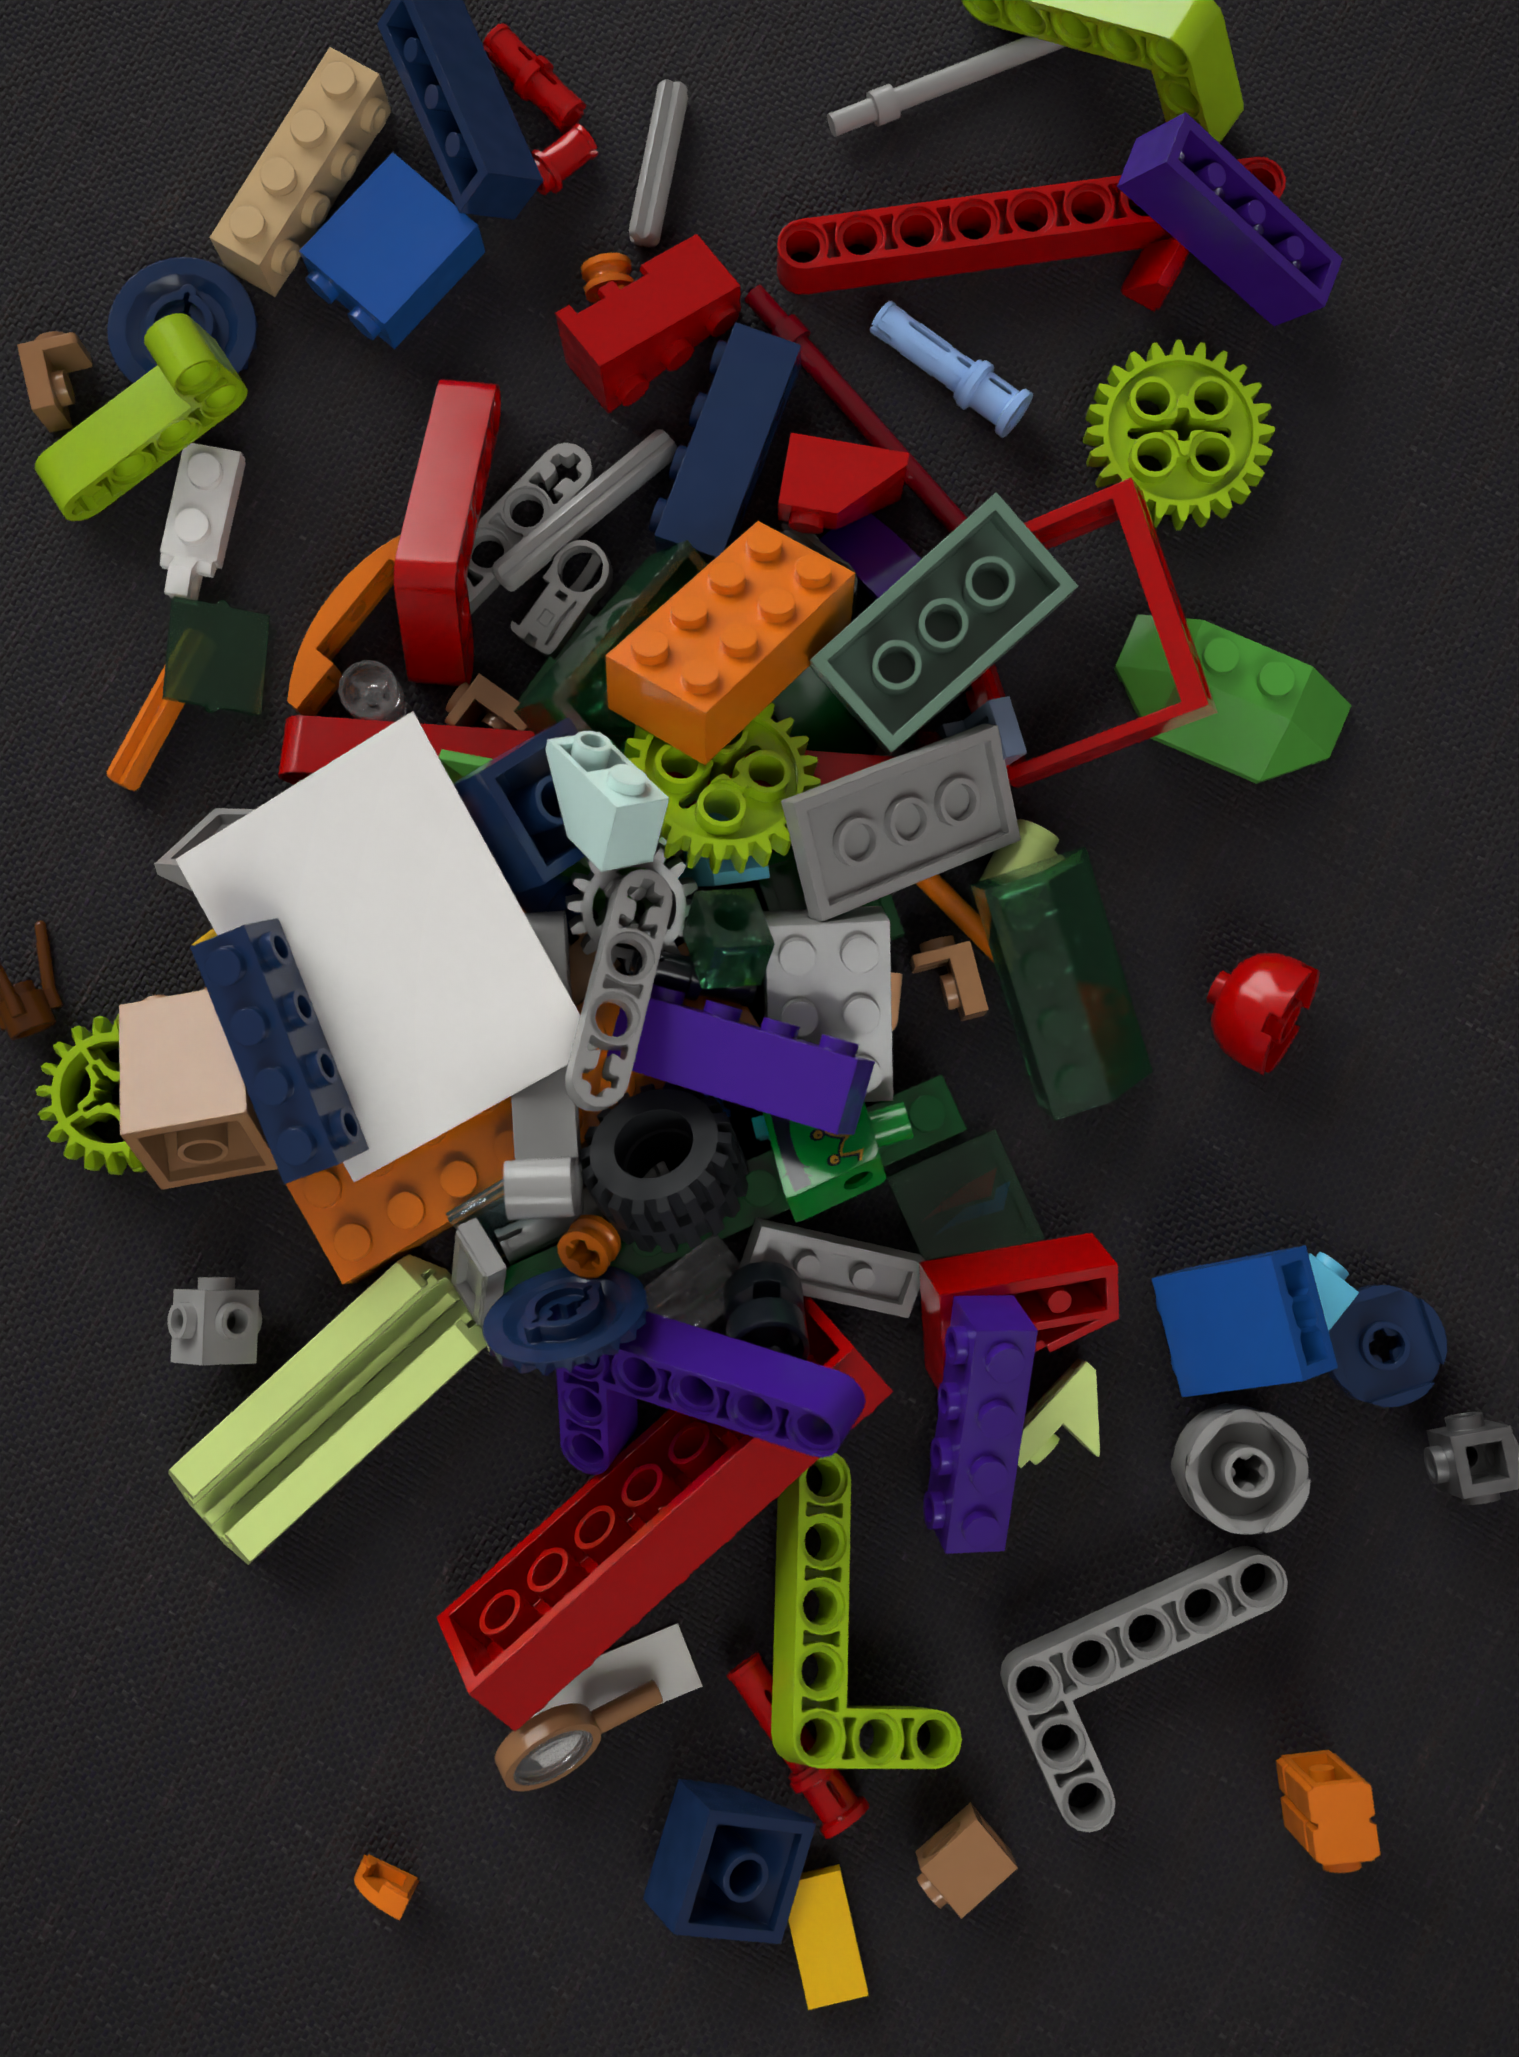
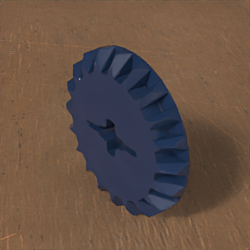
M176 257L148 265L125 283L112 304L107 332L110 351L115 363L128 381L134 383L157 366V363L144 344V336L156 321L174 313H183L191 316L197 324L217 341L237 374L241 370H248V359L252 350L257 349L256 329L259 328L255 316L254 305L248 293L231 273L207 260L194 257Z
M609 1266L606 1272L598 1278L589 1279L574 1274L567 1267L554 1269L531 1277L503 1294L493 1304L483 1323L484 1339L490 1356H496L502 1367L516 1366L520 1374L529 1373L536 1368L544 1376L549 1375L557 1368H566L571 1373L576 1365L585 1362L596 1365L597 1357L603 1354H618L620 1343H628L636 1339V1329L646 1324V1310L649 1308L646 1292L642 1283L634 1275L616 1267Z

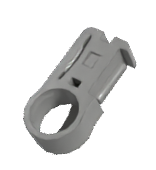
M574 540L557 551L552 565L543 576V579L548 584L547 587H545L520 625L513 621L511 622L512 631L546 658H549V656L553 659L556 658L587 613H590L598 600L608 592L612 584L613 569L607 555L597 544L588 540ZM592 553L581 575L573 585L567 588L562 580L563 568L566 562L576 554ZM601 563H603L602 576L599 582L593 588L583 592L598 571Z

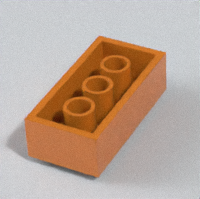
M757 521L606 655L608 709L706 765L810 666V659L851 623L855 572Z

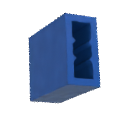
M392 152L299 252L309 272L305 278L309 286L327 303L332 304L337 299L350 311L347 314L350 321L367 338L374 340L379 336L395 349L485 253V248L478 224L465 213H459L457 206Z
M1306 1245L1189 1267L1151 1278L1156 1294L1157 1310L1162 1318L1171 1353L1172 1369L1177 1377L1182 1397L1300 1382L1338 1368Z

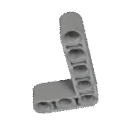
M565 910L524 913L572 999L568 927ZM568 1065L511 1096L515 1160L504 1162V1198L508 1220L568 1217L582 1214L584 1211L582 1164L580 1162L579 1107L569 1098L565 1088V1075Z
M1241 1546L1233 1548L1025 1643L1007 1654L1002 1662L1000 1672L1003 1687L1050 1793L1068 1825L1078 1831L1088 1833L1100 1830L1109 1823L1114 1815L1116 1803L1112 1788L1073 1700L1273 1609L1283 1600L1288 1585L1285 1570L1279 1562L1255 1547ZM1252 1564H1262L1265 1578L1261 1587L1253 1592H1243L1240 1584L1243 1571ZM1198 1589H1207L1211 1598L1207 1611L1199 1617H1187L1184 1606L1188 1595ZM1141 1615H1153L1156 1627L1152 1637L1140 1643L1130 1641L1128 1632L1132 1621ZM1088 1640L1099 1642L1101 1653L1095 1664L1086 1668L1073 1665V1652L1080 1643ZM1038 1666L1045 1669V1682L1036 1692L1025 1693L1016 1688L1017 1677L1026 1667ZM1063 1724L1071 1728V1738L1063 1748L1050 1750L1042 1746L1043 1735L1051 1726ZM1091 1783L1097 1786L1096 1797L1089 1805L1079 1808L1068 1804L1069 1794L1078 1784Z

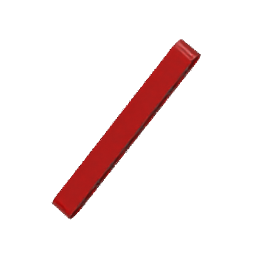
M1266 157L1237 159L1278 199L1281 198L1286 185V177L1282 168L1275 161ZM1121 175L798 219L788 223L778 236L777 276L786 290L794 294L807 295L1143 249L1153 242L1173 238V236L1150 216L1138 215L1130 208L1138 205L1117 187ZM1086 214L1092 217L1095 223L1084 224L1078 221L1074 215ZM1023 221L1031 222L1040 230L1034 232L1025 231L1017 223ZM974 229L984 237L969 239L964 237L960 231ZM919 237L925 240L927 245L912 247L906 244L904 239ZM859 244L868 247L871 252L864 255H855L849 252L847 248ZM798 252H807L815 258L807 263H799L792 260L791 256Z

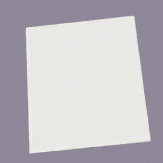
M413 711L175 859L217 936L242 925L275 918L279 919L369 1150L343 1162L353 1182L364 1178L568 1065L581 1015ZM588 1042V1050L597 1049V1047Z

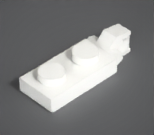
M191 443L182 450L160 547V566H162V569H168L164 593L169 595L174 603L196 607L203 576L213 578L216 569H222L246 464V459L239 451Z

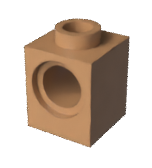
M971 1802L915 1851L920 1870L922 1871L917 1877V1881L924 1892L940 1909L948 1903L961 1919L1018 1869L1009 1847Z

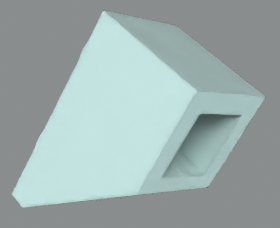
M581 731L573 736L548 739L545 751L567 837L601 872L653 862L669 797L601 732Z

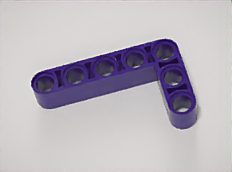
M646 1311V1324L636 1329V1339L628 1343H620L618 1354H603L597 1357L596 1365L585 1362L576 1365L571 1373L566 1368L556 1369L562 1452L568 1462L576 1469L592 1475L602 1474L606 1471L636 1432L638 1426L637 1399L821 1458L832 1456L838 1451L865 1405L864 1392L859 1384L849 1375L838 1370Z

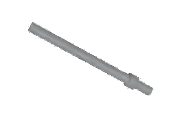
M1026 36L893 88L891 84H886L868 91L865 100L827 114L829 128L833 136L836 137L872 122L876 126H881L899 119L900 111L1066 46Z

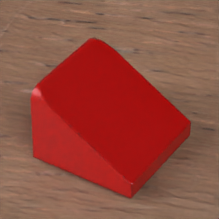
M1174 237L1147 245L1142 250L1123 283L1121 293L1154 312L1156 309L1159 310L1184 267L1190 251Z

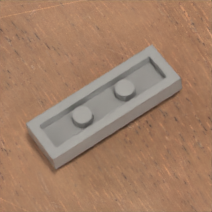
M756 1217L739 1268L749 1263L761 1261L781 1263L791 1268L801 1280L803 1296L909 1318L920 1288L919 1262H923L925 1259L916 1253Z

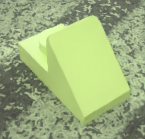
M1078 1358L1025 1414L1018 1460L1020 1468L1029 1460L1034 1465H1037L1050 1454L1060 1440L1055 1432L1061 1425L1090 1453L1097 1457L1100 1456L1096 1370L1087 1361Z

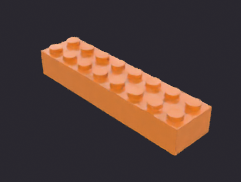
M703 932L678 946L680 955L688 956L691 951L705 953L706 960L721 963ZM699 996L696 1001L684 999L683 1005L704 1010L706 1000L739 1008L742 1010L741 1022L759 1027L749 1008L741 1006V1004ZM584 1002L576 1006L580 1015ZM614 1003L601 1004L596 1011L597 1026L608 1036H613L620 1011V1006ZM601 1050L598 1064L593 1070L588 1073H582V1080L591 1083L590 1094L595 1097L602 1090L611 1088V1082L602 1078L608 1050ZM632 1071L626 1092H628L630 1097L641 1093V1086L652 1083L655 1089H663L666 1081ZM511 1096L356 1182H353L342 1162L286 1183L287 1188L342 1284L361 1281L504 1196V1162L515 1160ZM618 1102L608 1108L612 1110L618 1105ZM579 1107L581 1149L588 1146L584 1139L588 1128L599 1126L600 1122L597 1115L602 1110L586 1111Z

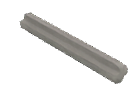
M661 429L655 430L495 561L492 572L497 581L510 592L518 589L552 561L557 551L563 546L581 537L672 462L678 448L673 439Z

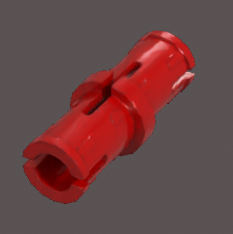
M501 23L495 26L483 41L485 45L483 47L488 58L514 84L513 89L522 100H530L548 117L560 132L565 133L569 131L571 126L578 123L584 114L582 110L586 109V104L559 80V77L553 72L554 67L545 56H537L507 24Z

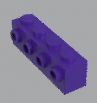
M1185 112L1136 138L1117 185L1125 195L1273 326L1325 307L1343 258L1188 113Z
M653 984L632 1068L633 1072L836 1135L855 1134L875 1061L856 1056L859 1044L822 1034L818 1045L798 1039L799 1026L768 1017H763L761 1027L740 1021L742 1010L739 1008L706 1000L704 1010L683 1005L686 993ZM621 1007L613 1037L623 1035L628 1027V1018ZM608 1050L607 1057H609L612 1054H615L620 1057L621 1051Z
M1014 1295L954 1296L951 1322L945 1336L946 1359L943 1381L938 1389L939 1411L936 1433L930 1448L931 1470L929 1485L923 1500L925 1524L928 1529L934 1530L945 1554L1005 1551L1038 1333L1037 1328Z

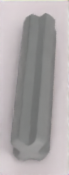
M666 79L662 80L657 87L628 230L630 241L637 246L653 248L660 241L688 102V89L682 82H673Z

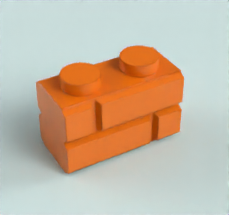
M1330 1750L1281 1755L1276 1760L1279 1789L1285 1794L1281 1797L1284 1826L1304 1849L1309 1852L1312 1858L1322 1864L1323 1870L1332 1873L1354 1872L1361 1869V1862L1374 1861V1858L1380 1855L1377 1825L1370 1819L1375 1815L1372 1788L1364 1778Z

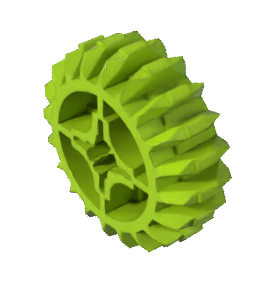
M119 1014L113 1025L108 1018L98 1016L93 1018L92 1033L82 1026L71 1028L72 1038L76 1044L74 1047L63 1042H57L53 1045L56 1054L62 1058L59 1065L46 1062L41 1066L45 1074L54 1076L52 1086L42 1085L35 1090L38 1096L51 1098L52 1105L43 1108L37 1115L44 1121H58L47 1137L51 1142L56 1143L68 1140L63 1155L71 1160H77L84 1156L85 1169L98 1171L105 1164L109 1174L122 1175L128 1163L134 1172L146 1171L145 1167L125 1141L109 1143L97 1136L89 1127L97 1121L106 1123L115 1117L120 1122V1105L113 1104L112 1095H118L113 1090L120 1083L119 1063L110 1061L106 1055L107 1052L119 1048ZM86 1072H88L91 1079V1089L88 1095L80 1102L81 1084Z

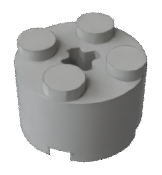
M1220 1404L1195 1416L1186 1425L1177 1440L1171 1460V1470L1179 1492L1196 1513L1230 1533L1243 1535L1259 1534L1281 1529L1299 1514L1310 1492L1311 1479H1309L1307 1460L1309 1457L1304 1442L1289 1424L1270 1413L1245 1405ZM1238 1457L1245 1460L1244 1466L1250 1471L1244 1480L1235 1476L1236 1471L1232 1467Z

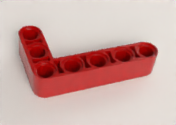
M440 379L437 385L394 564V592L407 676L410 682L460 686L465 682L471 683L474 665V640L467 573L499 431L501 415L499 384Z

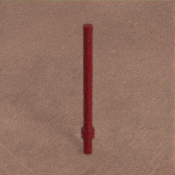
M762 285L753 288L746 296L745 302L770 329L771 335L801 345V366L873 447L909 453L904 482L949 533L954 531L967 519L966 515L809 339L811 332L795 314L788 316Z

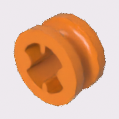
M604 253L593 256L583 262L581 273L582 278L587 282L584 287L586 299L591 303L600 301L601 299L597 295L598 288L611 281H614L620 289L634 282V279L629 275L632 271L630 258L620 253Z
M591 1214L581 1215L573 1221L569 1230L561 1236L557 1244L558 1255L562 1263L574 1274L588 1279L598 1278L606 1272L610 1263L618 1256L621 1250V1239L617 1230L607 1220Z

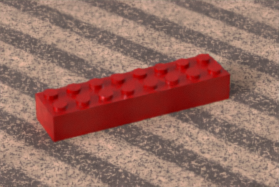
M803 1296L810 1344V1353L807 1361L849 1375L859 1384L864 1392V1409L851 1428L853 1429L893 1393V1390L813 1299ZM669 1409L625 1448L606 1471L595 1475L436 1617L468 1694L516 1732L532 1716L541 1711L552 1698L582 1671L589 1668L622 1635L637 1625L652 1608L678 1585L682 1584L692 1572L722 1545L730 1541L742 1527L771 1501L777 1499L791 1483L821 1457L810 1456Z

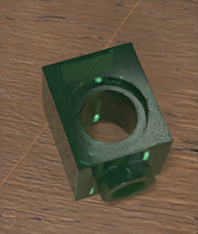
M754 888L695 891L683 930V936L701 988L715 989L761 985L775 943Z

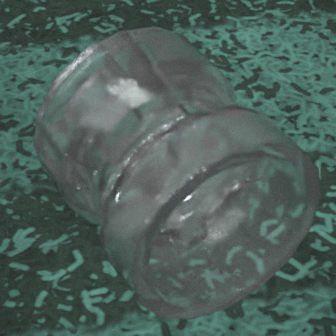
M363 660L354 663L345 670L339 681L338 693L341 703L354 719L396 722L403 718L407 707L406 695L402 686L387 666L378 661Z

